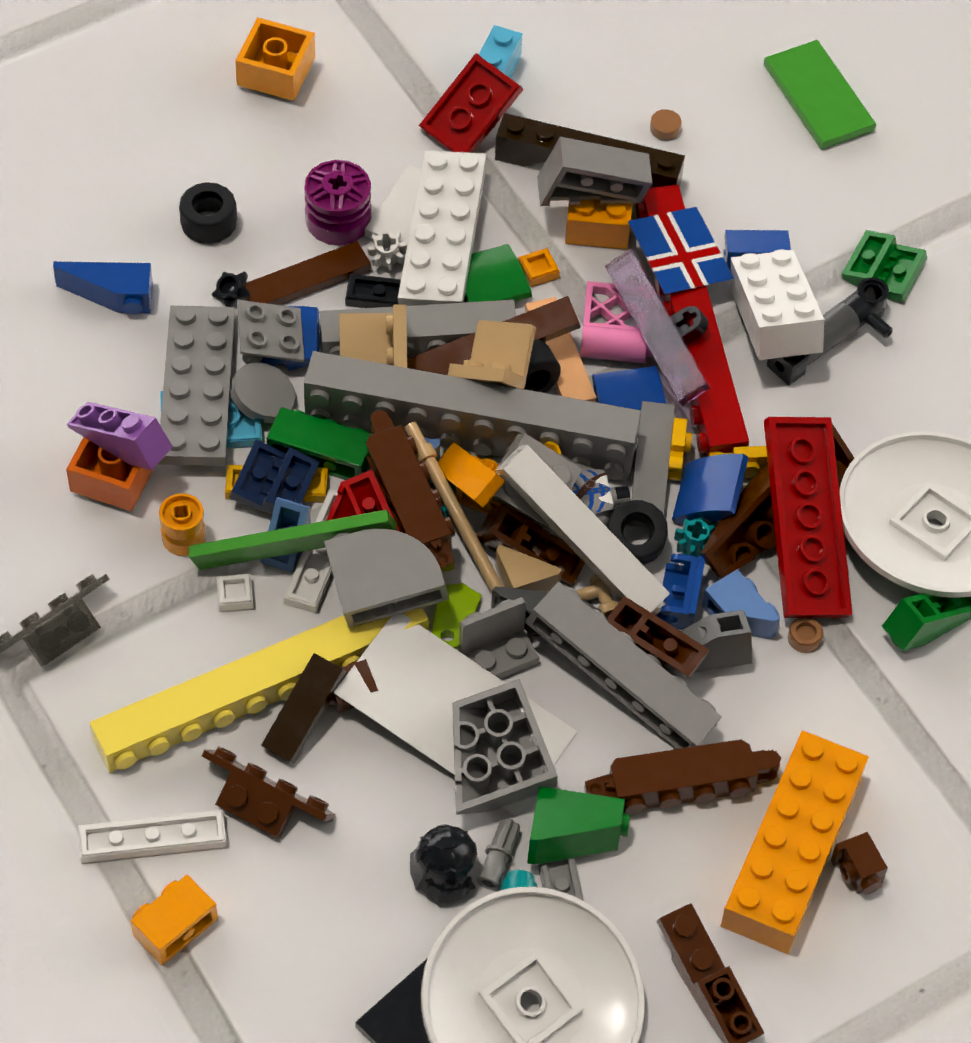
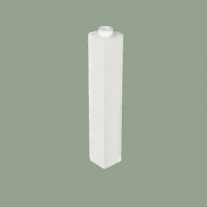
M528 445L519 446L496 469L620 600L625 596L654 615H657L661 611L662 606L666 605L663 600L670 593Z

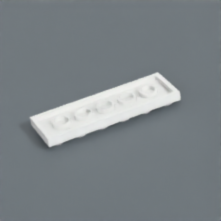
M424 151L398 293L399 305L464 303L487 166L486 154Z

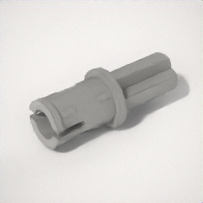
M506 818L500 821L492 844L488 845L485 849L487 857L477 878L478 884L490 890L499 889L506 865L513 860L511 852L520 831V825L512 819Z

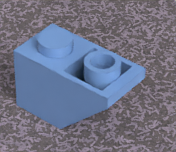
M738 569L705 589L702 608L708 615L744 610L752 636L768 639L776 636L780 621L777 609L772 603L766 602L761 597L753 581L745 578Z

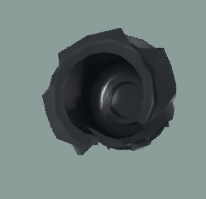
M447 824L438 825L420 837L421 840L417 848L410 854V874L415 889L423 891L428 896L434 898L437 903L458 901L464 899L468 892L476 887L472 882V877L467 876L470 870L474 868L473 865L478 855L476 843L468 835V831Z

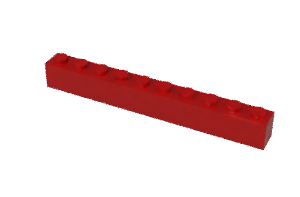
M679 185L649 188L641 203H636L635 205L637 219L685 209ZM655 277L657 295H662L664 300L662 302L664 320L687 306L697 307L708 318L709 324L706 332L677 351L675 356L678 373H683L685 379L682 382L684 398L690 399L691 402L689 408L690 421L692 426H697L699 432L696 436L699 453H704L705 457H708L711 452L733 453V447H748L749 438L707 286L664 294ZM693 319L690 320V327L694 324Z

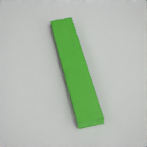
M381 510L195 544L188 547L189 558L199 570L325 548L324 541L332 539L340 533L351 534L367 529H390L397 531V525L388 510Z

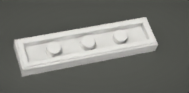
M329 489L316 522L327 520L332 504L338 494L336 490ZM326 547L303 551L285 593L284 604L317 613L333 574Z
M223 809L78 825L81 864L227 847Z

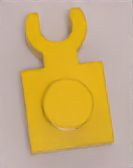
M674 418L667 478L670 480L680 481L683 453H690L692 433L686 432L687 419Z

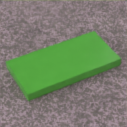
M818 39L764 58L763 65L821 150L875 131V121Z

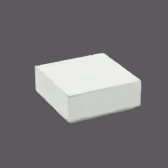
M251 573L216 576L219 612L254 609Z

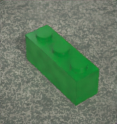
M280 408L266 438L268 445L284 453H287L289 447L320 461L317 468H328V475L343 480L365 473L369 468L366 441L369 435H371L370 433L360 428L353 429L337 424L330 419L313 417L300 410Z

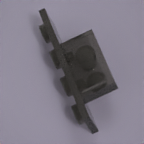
M94 574L89 575L76 584L79 591L70 597L64 592L48 603L49 611L41 616L36 611L19 622L22 627L21 630L12 636L9 631L1 634L0 653L23 639L40 666L43 667L97 631L101 626L82 598L110 580L107 574L98 578Z

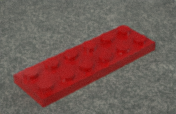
M767 417L764 420L783 616L784 618H848L853 613L831 417Z

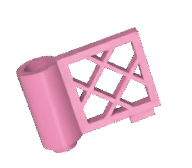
M587 281L580 357L645 364V357L652 358L653 349L648 344L647 338L649 311H655L657 293H650L651 287ZM592 293L606 294L610 299L600 303L592 296ZM628 297L643 298V301L632 306L625 299ZM618 304L625 312L615 316L608 309ZM599 314L608 320L604 324L590 322V319ZM633 317L641 324V327L627 326L624 321Z

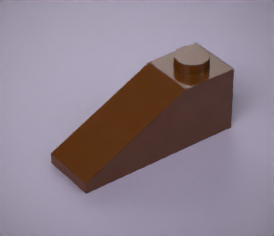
M502 504L489 511L477 534L479 541L495 552L500 544L562 568L561 583L570 587L574 586L585 564L564 541L506 504Z
M625 596L607 617V621L619 632L622 631L628 634L633 639L635 645L643 652L656 657L664 669L689 679L710 652L702 644Z

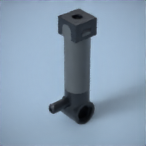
M865 278L858 284L857 290L823 314L824 345L822 353L767 359L766 366L789 386L805 374L806 367L866 323L884 338L889 337L893 332V328L881 319L889 294L887 284L878 278Z

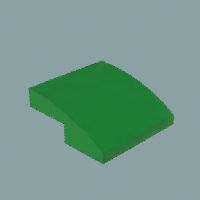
M866 230L845 266L842 278L856 287L865 278H878L884 281L889 288L887 299L904 303L927 260V253L924 249L898 245L895 235Z
M509 244L472 253L464 302L514 300L515 302L532 297V291L527 278Z

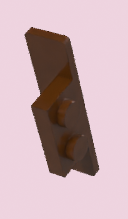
M218 746L216 750L204 749L201 755L203 758L231 772L215 805L275 837L282 836L295 807L322 821H333L336 815L327 810L329 804L324 800L309 795L307 799L297 794L298 787L283 779H278L276 783L265 777L267 774L265 769L253 763H248L247 766H244L235 761L237 757L235 753Z

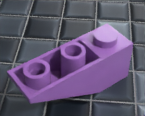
M87 402L77 410L75 416L67 423L68 428L133 466L153 470L173 448L156 417Z

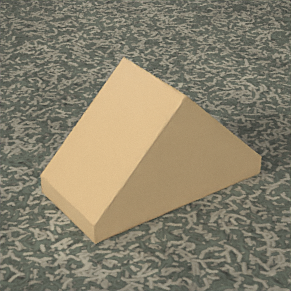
M498 545L495 568L504 587L549 592L558 581L561 583L562 568L506 546Z

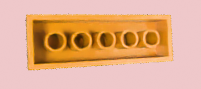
M801 731L726 903L720 927L789 955L860 785L869 756L806 731Z

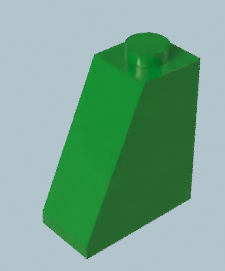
M539 786L527 864L536 865L618 850L620 835L627 836L630 815L623 814L625 799Z

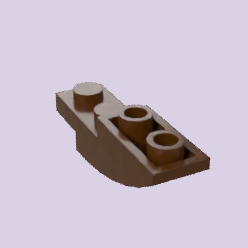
M692 903L660 917L656 922L674 954L671 959L694 1000L724 1043H747L763 1035L764 1031L730 966L725 968Z

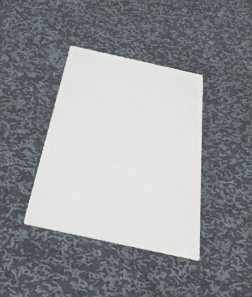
M403 613L391 616L357 661L366 659L378 691L370 692L354 665L338 685L334 694L455 775L452 702L503 685L505 682L486 669L481 668L473 660L419 624L405 629L412 619ZM527 697L554 765L576 735L577 730ZM531 797L502 806V808L517 817Z

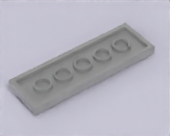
M170 305L160 426L173 448L163 457L158 465L226 466L235 307Z

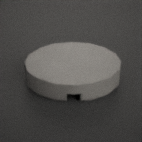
M253 362L245 364L236 372L231 382V398L236 407L253 420L259 418L264 420L263 423H274L281 407L290 410L293 408L296 397L291 381L282 371L267 363Z

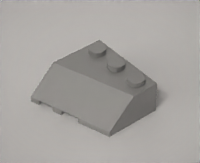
M520 679L452 702L456 815L490 812L502 806L537 795L539 786L557 787L558 775Z

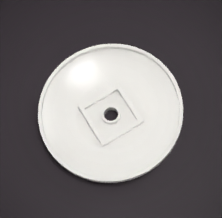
M916 431L895 434L866 447L848 466L839 489L843 530L853 549L880 575L904 588L939 597H971V440L947 433ZM937 519L943 526H934L928 520Z
M516 887L494 892L476 900L458 913L444 928L435 941L424 968L421 985V1010L430 1043H638L643 1026L644 988L640 970L629 945L612 922L601 912L579 898L561 891L541 887ZM532 993L538 998L539 1008L536 1012H527L522 1008L520 1003L522 994Z

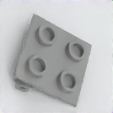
M237 300L240 354H243V362L246 364L260 362L263 357L304 362L300 308Z

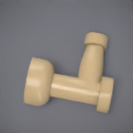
M594 574L590 578L591 586L584 587L576 592L584 601L599 598L601 605L598 609L602 610V613L607 618L619 602L613 600L610 588Z

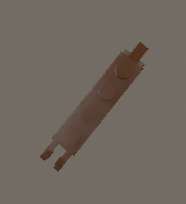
M376 410L373 414H370L371 435H369L366 441L367 462L370 469L375 474L399 531L423 543L435 556L442 573L455 569L451 537L455 536V529L450 517L444 518L440 510L443 508L437 489L431 490L428 484L430 475L424 462L419 463L416 458L418 450L412 435L406 436L402 425L394 427L387 412Z
M739 739L616 758L610 766L609 774L585 781L584 792L625 799L623 813L626 812L627 814H638L645 809L656 807L671 809L688 802L703 804L711 802L715 798L727 796L741 798L754 792L756 784L766 783L767 781L771 782V780L774 781L777 778L781 757L773 749L752 752L750 744Z

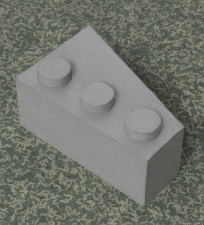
M565 137L559 138L537 176L540 206H550V201L570 200V205H580V200L600 199V204L641 203L652 185L649 154Z

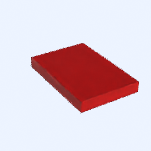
M475 53L418 126L451 152L474 153L524 89Z

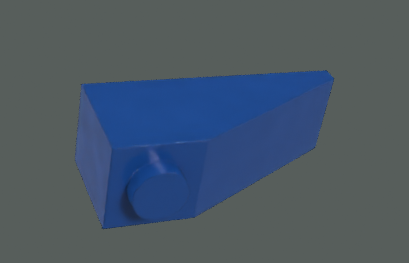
M53 262L57 287L117 313L133 315L151 313L153 288L151 263Z

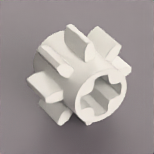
M384 228V231L377 236L371 235L374 245L367 247L368 255L374 257L375 267L382 265L391 270L398 263L404 264L401 253H406L407 243L401 242V232L398 231L394 234L388 232L387 228Z

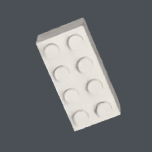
M776 250L763 254L747 253L742 256L731 257V273L734 279L731 280L730 290L758 359L765 360L822 353L824 345V318L794 250Z

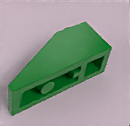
M922 593L902 598L883 623L882 628L890 636L891 641L902 651L924 646L971 619V597H939Z

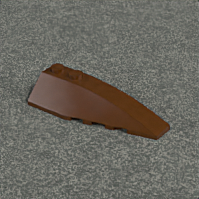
M832 424L840 489L845 471L854 460V456ZM768 462L739 495L735 514L719 522L701 551V554L718 579L724 578L751 562L762 551H768L776 546Z

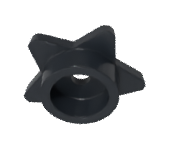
M244 271L235 275L223 272L217 281L216 290L212 293V296L223 299L225 307H233L238 299L248 298L250 293L245 288L248 277L247 273Z

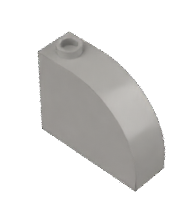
M367 529L351 534L340 533L332 539L324 541L348 628L450 600L441 568L435 556L423 543L408 534L390 529Z

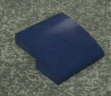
M256 439L229 498L268 513H273L277 497L301 504L320 461L290 447L287 453H284Z

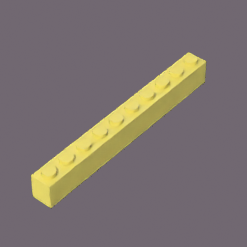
M423 608L403 613L412 619L405 629L419 624L429 631V619ZM344 615L90 721L92 739L109 773L117 769H127L140 759L150 755H160L173 745L183 741H193L206 731L216 727H226L239 717L246 714L259 713L267 705L279 700H287L313 653L341 668L356 663L391 616L348 628Z

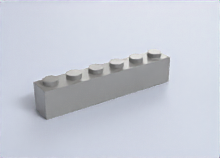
M514 300L406 306L407 358L475 333L479 320L503 322L515 317ZM393 307L320 311L322 353L340 356L339 315L341 313H392Z
M559 581L538 603L528 617L526 624L676 749L698 746L722 718L710 702L696 696L689 690L688 685L681 678L672 676L666 671L656 657L643 652L635 645L633 639L628 634L622 631L619 632L607 621L603 613L590 608L581 600L579 594L574 589L565 587Z

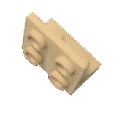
M393 305L392 313H341L339 315L340 356L407 368L406 305Z
M479 320L471 359L464 360L463 365L450 364L448 376L524 389L536 327L523 323Z

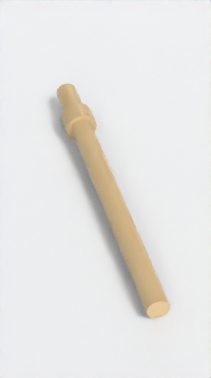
M409 423L404 429L407 435H412L418 450L416 458L419 463L424 462L426 464L433 484L491 593L495 586L504 587L435 459L437 457L435 449L431 443L426 442L417 423Z

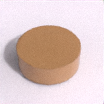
M668 109L656 111L651 117V133L663 140L677 137L681 130L680 116Z
M798 618L789 627L788 642L796 651L802 653L813 652L821 645L823 628L812 618Z

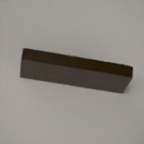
M313 653L261 746L294 764L332 698L334 691L344 677L346 670Z

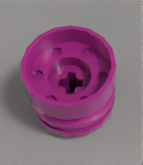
M344 160L322 162L314 167L307 175L304 186L306 203L305 222L309 232L317 240L329 245L341 246L359 240L365 235V228L371 221V182L368 174L359 165Z

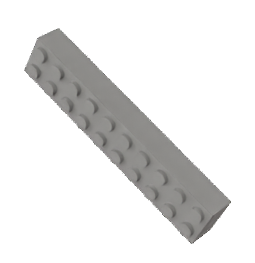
M316 351L312 352L304 380L305 414L313 417L330 419L337 424L353 429L360 428L370 433V414H373L376 410H384V412L389 414L394 427L402 425L404 429L409 423L416 422L424 437L429 439L440 438V446L446 449L454 442L465 451L475 452L483 456L493 455L503 458L518 434L526 433L543 445L549 441L556 443L562 455L576 463L593 469L604 470L609 479L630 480L637 446L641 410Z

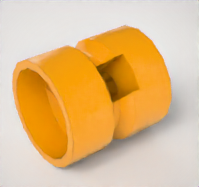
M185 493L174 494L166 498L159 508L162 542L170 553L177 556H188L189 546L205 543L206 531L202 504L195 496Z

